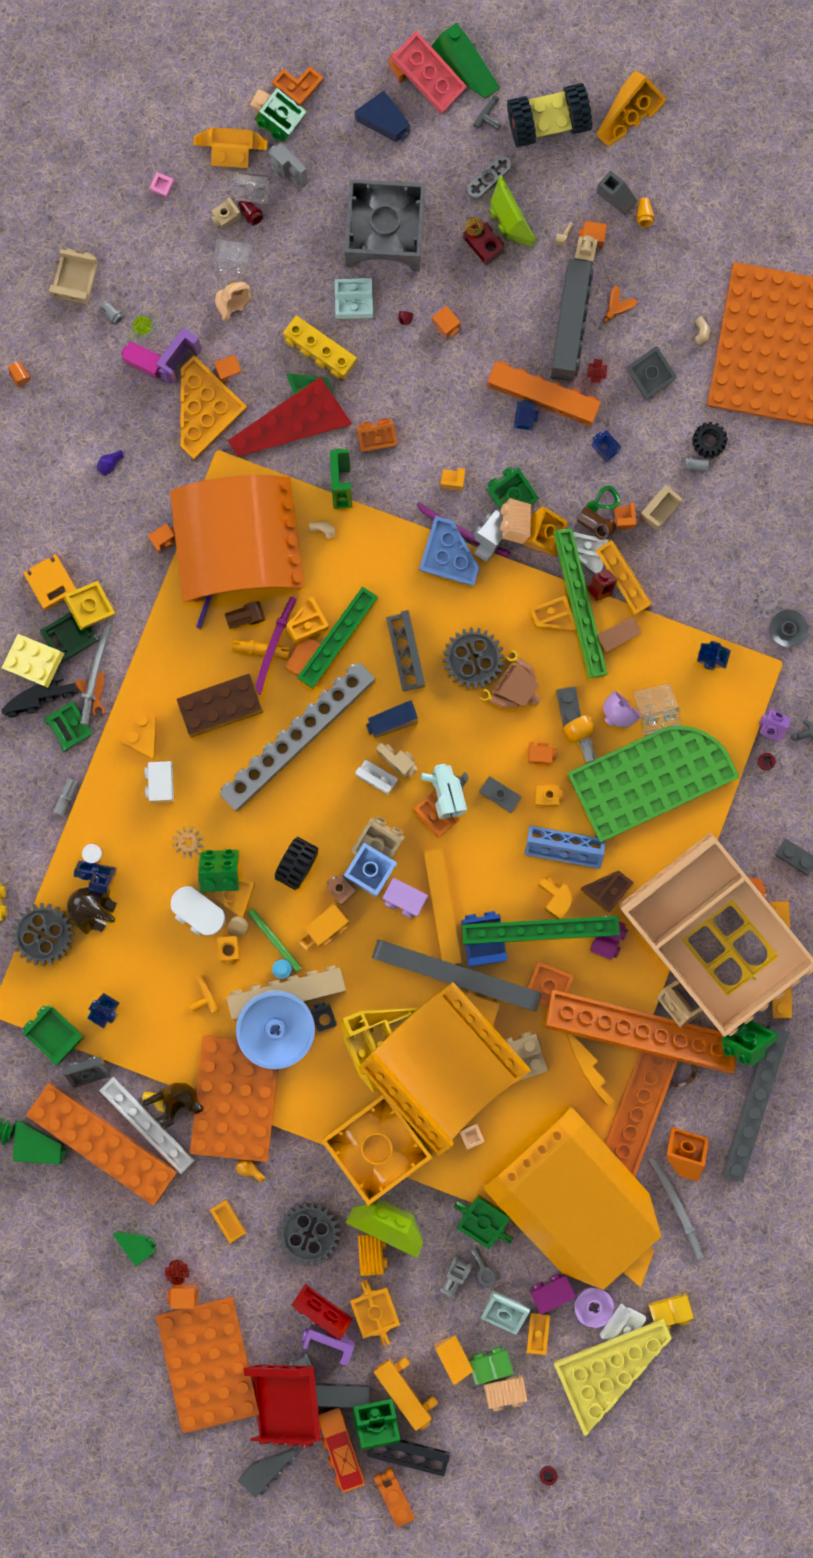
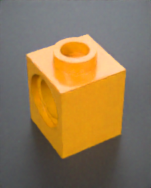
M238 936L217 937L219 961H224V965L236 964V960H240ZM227 945H232L234 948V953L231 956L224 954V948Z

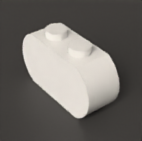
M186 886L178 889L173 894L171 909L176 914L174 918L182 924L185 922L192 926L190 930L199 936L202 933L205 936H212L223 929L226 922L225 912L196 889Z

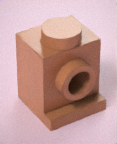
M333 875L326 882L328 884L326 889L341 905L356 893L341 875L338 877ZM339 884L343 886L341 892L336 890V886Z

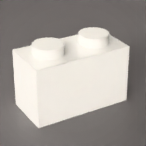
M171 761L148 762V767H145V779H148V786L145 787L146 798H149L151 803L174 802L173 763Z

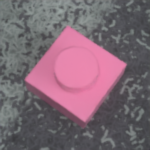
M156 172L149 189L151 192L167 198L174 184V179Z

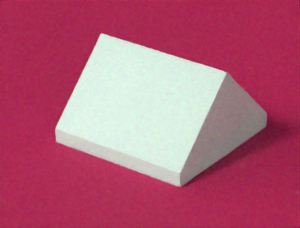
M493 1290L480 1319L517 1335L530 1312V1308Z

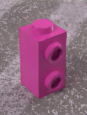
M132 341L129 342L128 346H124L121 355L125 364L155 379L158 378L160 373L156 363L161 358L160 355Z

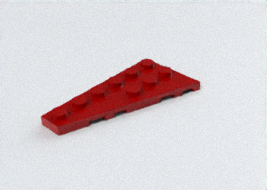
M319 377L227 441L237 456H242L352 425V423L323 379Z

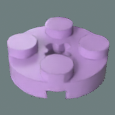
M589 1287L578 1294L575 1299L574 1311L582 1324L592 1328H599L606 1325L614 1311V1303L606 1291L597 1287ZM592 1302L599 1304L596 1313L593 1310L589 1311L590 1303Z

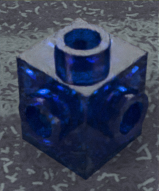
M710 641V644L701 643L697 662L703 664V668L708 670H715V668L726 669L731 650L714 641Z
M103 993L97 1001L94 1000L88 1009L91 1012L87 1019L104 1029L108 1023L112 1024L118 1014L115 1012L120 1003Z

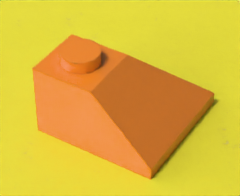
M671 1127L666 1158L679 1176L698 1182L705 1167L709 1138Z

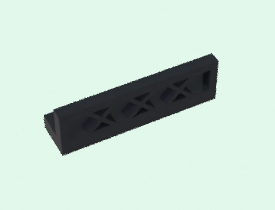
M402 1439L400 1443L383 1446L387 1451L381 1455L372 1453L373 1448L368 1451L367 1457L440 1476L445 1475L450 1458V1452ZM399 1450L404 1452L406 1456L398 1460L393 1457L391 1451ZM410 1456H422L425 1461L417 1465L413 1463ZM430 1461L444 1462L442 1470L433 1469Z

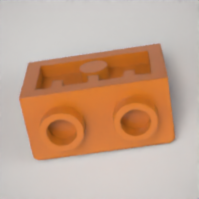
M389 418L379 419L378 423L373 424L371 422H362L359 424L360 426L356 427L361 452L398 445L394 422L389 420Z

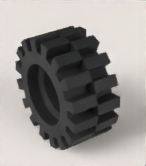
M705 422L695 431L692 445L695 447V452H699L698 455H704V458H714V456L720 455L725 449L728 437H726L727 432H724V428L722 426L719 427L718 423L712 424L713 422H709L706 424ZM713 434L717 439L716 445L712 447L706 446L703 443V436Z

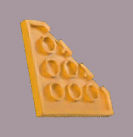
M194 355L181 367L180 446L195 461L247 409V406Z

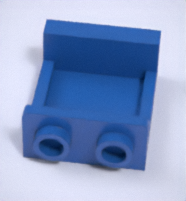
M492 911L486 912L484 917L478 918L476 914L467 915L465 920H461L462 925L501 922L500 914L496 915V912ZM504 943L465 945L469 967L508 960Z

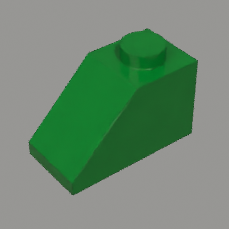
M117 1231L113 1234L135 1266L157 1251L155 1248L157 1244L151 1236L147 1238L145 1234Z

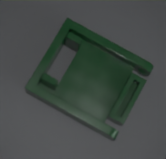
M71 612L40 630V634L49 647L57 649L50 639L54 635L63 646L59 650L64 653L60 664L100 640L98 636L90 639V637L95 635V631L91 626L80 630Z

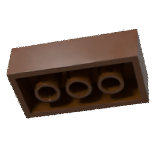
M250 674L176 699L191 738L263 713Z

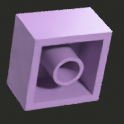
M392 878L382 899L385 901L386 907L394 911L398 908L402 910V915L412 919L413 916L418 918L428 895Z

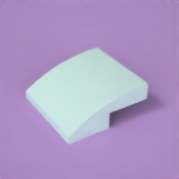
M372 278L335 279L336 319L373 318Z

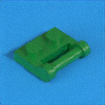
M73 701L44 719L61 743L63 752L68 751L73 746L93 735L88 725L80 724L82 715ZM58 718H61L73 739L70 741L67 740L56 722Z

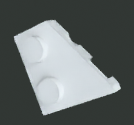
M573 532L580 562L593 573L600 572L603 568V562L596 549L606 544L609 540H600L594 536Z

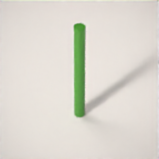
M251 909L247 914L284 959L291 964L294 971L297 973L301 970L302 967L258 913Z

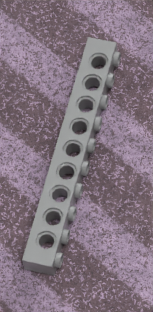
M360 662L357 665L353 663L346 670L347 674L343 678L338 677L332 683L333 687L329 691L324 690L318 696L319 700L315 704H309L304 710L306 712L304 715L293 719L290 723L292 726L287 731L283 729L276 736L278 739L273 744L269 742L262 749L264 752L259 757L257 755L249 761L250 765L245 770L243 768L235 774L234 777L236 779L233 782H227L220 789L222 791L220 793L221 797L236 812L250 801L376 681L375 677ZM350 679H355L358 684L356 687L350 688L347 686V682ZM336 692H341L344 694V698L336 701L333 699V695ZM321 706H329L330 711L327 714L320 713L319 709ZM309 718L315 719V726L307 727L305 725L306 720ZM293 732H301V739L293 740L291 738ZM282 744L288 746V751L284 754H280L277 751L278 747ZM266 758H273L274 764L271 767L264 766ZM252 771L260 772V777L257 780L250 779ZM244 784L246 786L245 792L237 793V785Z

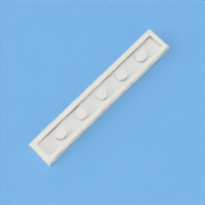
M114 1077L99 1090L180 1174L195 1161L165 1129H162L154 1117Z

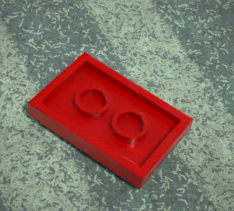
M304 1284L292 1303V1306L298 1313L310 1318L315 1325L321 1326L331 1337L341 1340L353 1319L307 1284Z

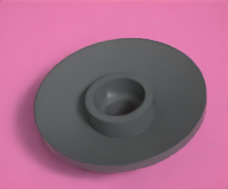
M795 610L780 611L773 617L770 623L771 637L778 645L791 648L798 646L805 640L808 633L806 619ZM786 626L791 628L790 633L785 632L784 628Z

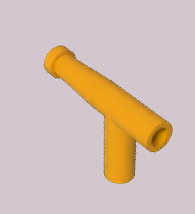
M201 975L196 980L200 985L204 998L189 1006L193 1012L208 1005L211 1013H214L219 1009L203 979V975Z

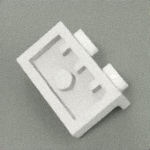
M365 760L362 766L358 767L355 772L356 777L386 795L390 794L398 780L368 760Z

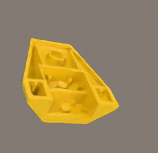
M418 1007L359 1011L342 1019L345 1045L359 1077L372 1092L378 1090V1088L360 1069V1066L396 1028L419 1009Z

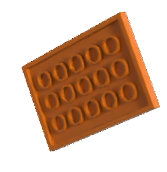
M203 1036L196 1095L199 1104L203 1106L204 1110L194 1114L190 1154L268 1162L278 1069L263 1068L251 1062L241 1051L236 1039Z
M233 1296L199 1304L195 1309H178L156 1315L182 1434L259 1415L252 1377L244 1376L243 1368L249 1367Z

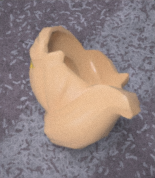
M241 281L234 282L216 293L215 304L222 316V321L229 320L232 312L237 310L243 311L244 306L251 298L250 285Z

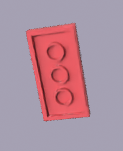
M415 31L390 57L441 114L467 88L464 82L418 31Z

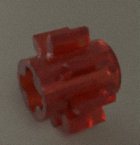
M594 359L593 363H588L587 377L592 378L591 382L600 383L601 379H606L607 365L603 364V359Z
M181 1260L171 1261L169 1267H165L166 1280L170 1281L173 1285L183 1284L185 1278H189L188 1265L184 1264Z

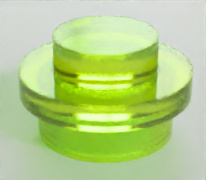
M139 316L133 321V329L137 334L145 335L151 330L152 324L148 317Z

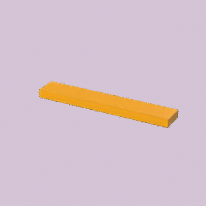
M443 848L424 851L441 959L452 964H460L462 961Z

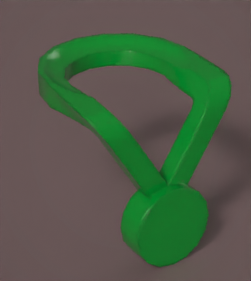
M604 486L599 490L595 501L588 502L586 507L594 512H597L599 508L614 509L620 504L619 494L612 486ZM606 490L610 491L615 498V503L611 505L598 504Z

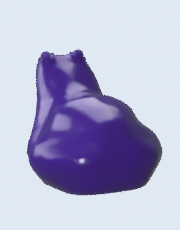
M119 450L115 453L101 456L97 464L99 473L104 476L111 473L115 468V464L124 458L123 451Z

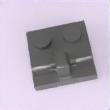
M658 346L653 347L625 367L644 399H648L677 378Z
M90 1057L81 1063H71L68 1067L63 1068L64 1076L74 1088L111 1077L110 1070L101 1057Z

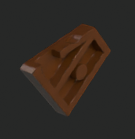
M618 870L581 887L580 890L610 913L634 882Z

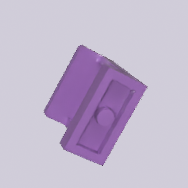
M184 327L156 363L159 369L158 372L161 374L160 377L165 382H173L175 385L178 381L173 369L187 350L190 349L197 355L202 350L199 338Z
M312 1324L310 1329H305L301 1342L304 1343L303 1349H307L311 1339L343 1351L340 1363L348 1365L355 1341L345 1337L338 1340L331 1337L325 1329Z

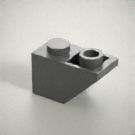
M611 170L598 184L597 193L624 215L637 202L627 184Z

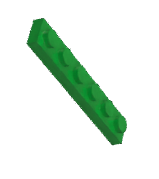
M363 586L298 675L297 679L311 689L315 688L378 600V596Z

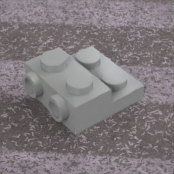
M281 142L277 146L270 148L268 151L270 156L269 162L272 164L271 169L278 177L281 175L284 179L289 176L296 185L299 183L302 187L308 183L306 168Z

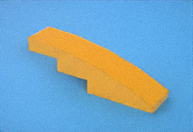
M567 1034L573 1055L582 1073L593 1090L609 1106L614 1100L601 1087L606 1080L592 1067L598 1060L574 1035Z

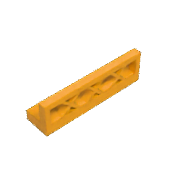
M613 540L596 549L607 570L617 579L616 585L635 615L646 608L654 606Z

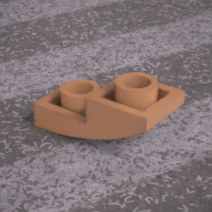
M632 616L599 633L597 636L607 652L633 639L642 632Z

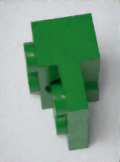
M392 1399L353 1407L352 1418L361 1451L400 1443L401 1439Z

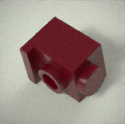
M601 570L592 577L591 584L587 585L586 588L593 598L598 601L612 595L617 579L609 570Z

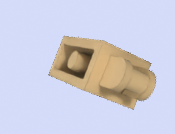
M587 235L579 236L575 260L591 262L592 269L598 240Z

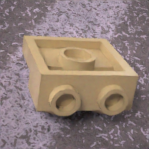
M380 743L377 746V754L404 779L407 776L412 777L418 770L414 763V757L407 751L403 753L400 750L395 756V750L390 745L386 744L384 746Z
M372 817L351 852L357 855L363 843H366L392 859L405 836L402 835L403 832L399 828H390L385 825L386 821L381 817Z
M531 1031L520 1034V1039L514 1041L512 1037L505 1039L509 1046L531 1069L529 1074L520 1080L548 1071L536 1034H531Z

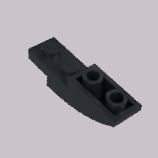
M55 680L51 681L48 688L38 684L15 696L1 711L3 715H8V718L18 717L21 712H27V714L37 713L38 709L42 708V700H44V703L56 701L55 698L63 696V699L73 698L74 694L78 693V688L75 683L58 686Z

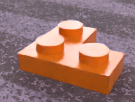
M309 66L296 79L283 68L273 79L272 85L281 90L299 106H302L324 81V77Z

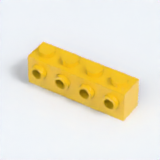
M297 315L283 332L284 342L292 348L294 346L299 348V352L304 357L313 358L317 366L322 369L324 367L329 369L330 374L336 379L342 378L345 380L357 364L356 356Z

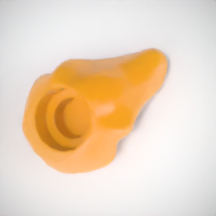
M251 1160L237 1162L236 1171L240 1175L254 1177L259 1183L266 1179Z

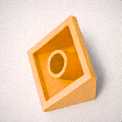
M456 1335L434 1343V1347L453 1385L473 1372Z

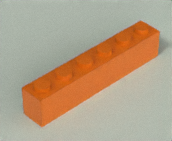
M495 361L487 381V387L590 427H592L601 403L594 396L582 395L580 391L570 388V390L566 389L558 382H548L540 375L533 376L524 369H514L503 361H500V363Z

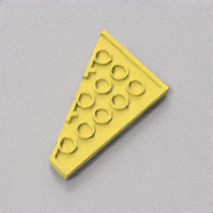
M664 1318L554 1362L556 1371L584 1436L589 1434L591 1429L603 1418L605 1413L612 1408L619 1397L632 1385L633 1381L640 1376L647 1368V1365L672 1339Z

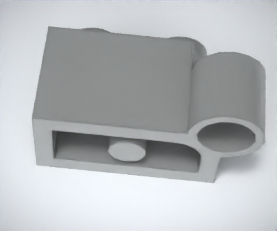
M497 510L492 515L488 514L482 523L483 527L478 526L473 534L475 536L474 540L480 543L474 555L486 563L504 540L502 538L503 531L500 530L503 515Z

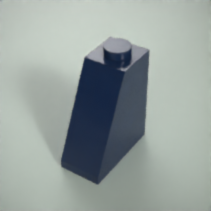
M385 91L354 111V118L357 122L394 142L398 140L403 141L410 134L409 122Z
M412 700L369 717V723L366 724L369 735L373 734L374 738H378L418 724V717Z

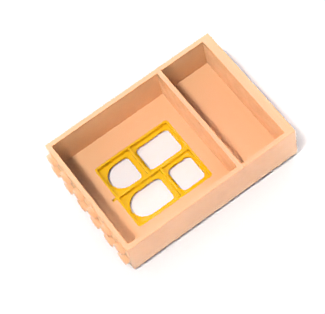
M711 831L619 904L623 913L724 1037L736 1033L739 1025L743 1022L744 1024L750 1022L754 1018L753 1014L757 1011H764L770 1005L769 1002L774 998L776 1000L785 994V989L789 986L791 988L796 986L801 981L800 978L803 975H810L813 972V957ZM732 906L742 917L744 923L733 933L726 936L714 923V918L727 907ZM703 926H707L725 948L724 952L710 963H706L688 941L689 937ZM749 930L755 933L767 949V958L760 965L754 966L747 963L733 946V942ZM728 958H733L742 970L740 981L734 985L722 983L714 973V970Z

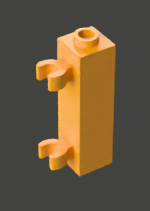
M404 1356L395 1364L389 1357L377 1366L373 1372L414 1430L417 1431L419 1428L423 1430L431 1424L432 1416L428 1410L436 1406L438 1401L432 1395L422 1403L400 1373L401 1370L410 1364L407 1357Z

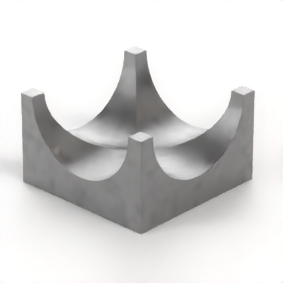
M350 179L345 238L346 267H354L356 263L365 260L383 259L403 263L409 266L412 271L420 272L425 184Z

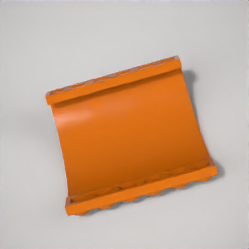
M272 475L231 476L199 481L170 490L183 602L199 603L203 601L202 597L237 590L257 588L300 590L304 588L290 477Z

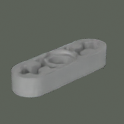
M500 156L495 159L468 185V196L473 200L482 198L497 184L500 176L504 177L510 171L511 162L509 158ZM499 163H506V169H504L503 167L498 170V176L496 170L499 168ZM491 174L494 176V181L488 183L484 180V176ZM480 180L483 185L479 188V194L477 192L473 194L472 188H478L480 186Z

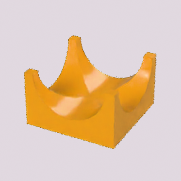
M383 1094L321 1140L368 1206L433 1158L430 1151L422 1143L405 1118Z

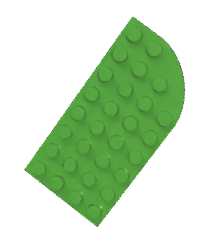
M687 726L662 728L567 773L600 843L740 778L728 752L718 740L702 730Z

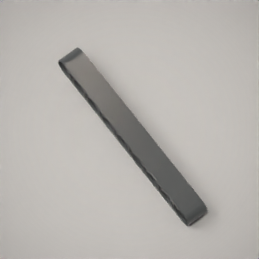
M377 939L371 957L449 984L454 982L458 987L535 1012L542 995L541 992Z

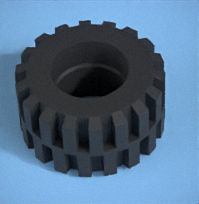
M296 837L289 845L277 867L275 880L294 890L298 889L318 855V847L300 837Z

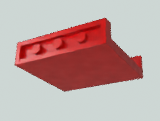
M259 1364L243 1368L244 1376H253L255 1397L259 1415H257L259 1435L250 1438L251 1441H259L260 1445L273 1442L275 1446L287 1443V1446L301 1444V1447H311L313 1442L321 1440L314 1366Z

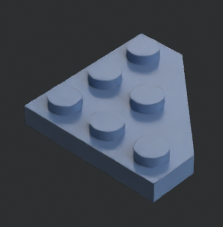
M435 516L419 571L474 587L479 571L478 564L470 553L454 521Z

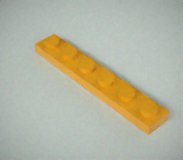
M769 902L790 929L789 902ZM790 986L784 990L785 994L777 1000L775 998L771 1000L772 1018H792V989Z

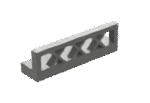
M409 610L401 611L399 615L386 617L402 691L425 687ZM402 619L403 627L400 632L392 628L391 621ZM400 636L407 640V646L404 650L396 646V641ZM403 655L411 658L412 663L408 669L400 664ZM408 673L415 677L416 684L405 686L404 678Z

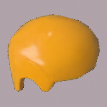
M583 715L566 724L564 730L571 740L580 741L588 738L594 731L595 726L591 717Z

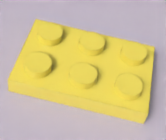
M17 634L2 669L48 688L64 653Z

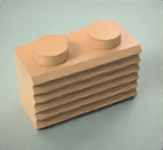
M510 498L502 505L501 515H503V521L501 522L500 530L503 531V539L523 544L530 537L531 504Z
M522 1375L484 1383L488 1409L492 1408L493 1411L503 1410L504 1406L512 1404V1407H520L524 1405V1402H527Z

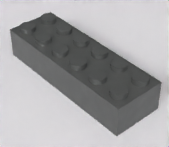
M569 259L551 379L573 382L574 376H578L580 359L577 358H580L582 353L583 336L586 323L582 322H586L591 282L594 269H591V262L575 259Z

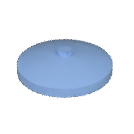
M280 990L266 991L251 998L240 1011L236 1023L237 1041L243 1054L254 1064L268 1069H282L300 1061L309 1051L315 1035L314 1020L307 1005L297 996Z

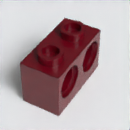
M480 219L463 232V239L487 266L504 253V242L499 236L496 237L492 233L493 230L487 222L484 223ZM476 232H481L484 234V236L476 237L474 234ZM488 246H493L495 250L488 251L486 248Z

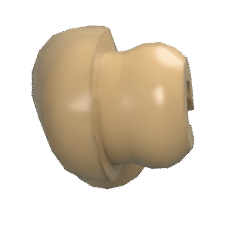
M700 316L694 321L700 329L699 335L695 337V340L698 344L702 345L709 340L711 330L704 318Z
M309 522L310 532L322 531L327 539L335 537V528L328 522Z

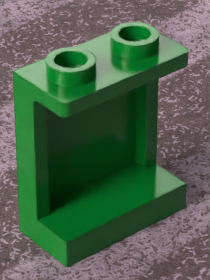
M338 448L330 450L333 508H353L351 482L340 483V472L351 471L349 449Z
M44 1005L36 1013L38 1015L37 1018L25 1024L22 1035L27 1037L49 1057L55 1066H59L85 1036L52 1005L47 1007Z

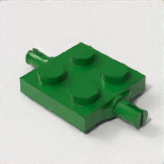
M477 1195L473 1203L468 1205V1207L459 1201L455 1203L453 1208L463 1213L461 1220L456 1226L458 1230L487 1249H490L499 1238L508 1244L512 1242L514 1237L504 1232L506 1224L511 1219L504 1211L480 1195Z

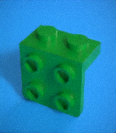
M206 850L200 853L198 869L200 892L239 891L238 850Z

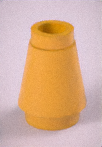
M646 197L640 198L636 221L640 227H650L655 220L650 199Z

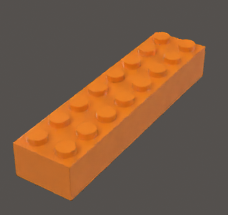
M52 1082L46 1085L26 1114L28 1118L153 1206L157 1204L178 1173L176 1169Z

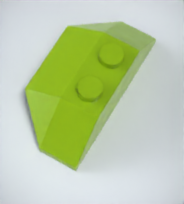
M500 176L491 199L489 213L492 219L498 221V230L501 235H505L507 240L534 247L536 238L503 176Z
M380 1198L369 1206L364 1203L353 1207L346 1221L347 1224L416 1258L424 1243L415 1216Z

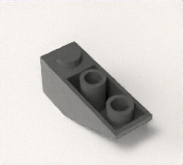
M293 1447L253 1462L239 1477L238 1482L255 1498L258 1494L263 1495L270 1487L268 1483L272 1479L277 1480L283 1473V1470H281L286 1463L290 1465L295 1460L297 1448Z

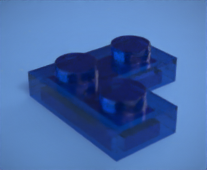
M78 861L74 870V877L90 880L88 890L95 891L96 893H108L117 868Z

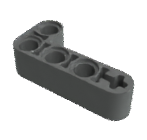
M315 1383L318 1406L353 1408L370 1403L371 1386Z

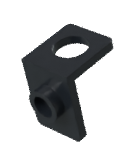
M323 1002L314 1005L315 1009L311 1010V1013L314 1016L318 1031H323L337 1025L330 1004L326 1005ZM322 1014L330 1016L331 1021L328 1025H322L319 1022Z

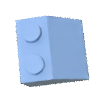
M363 843L343 878L377 898L397 862Z

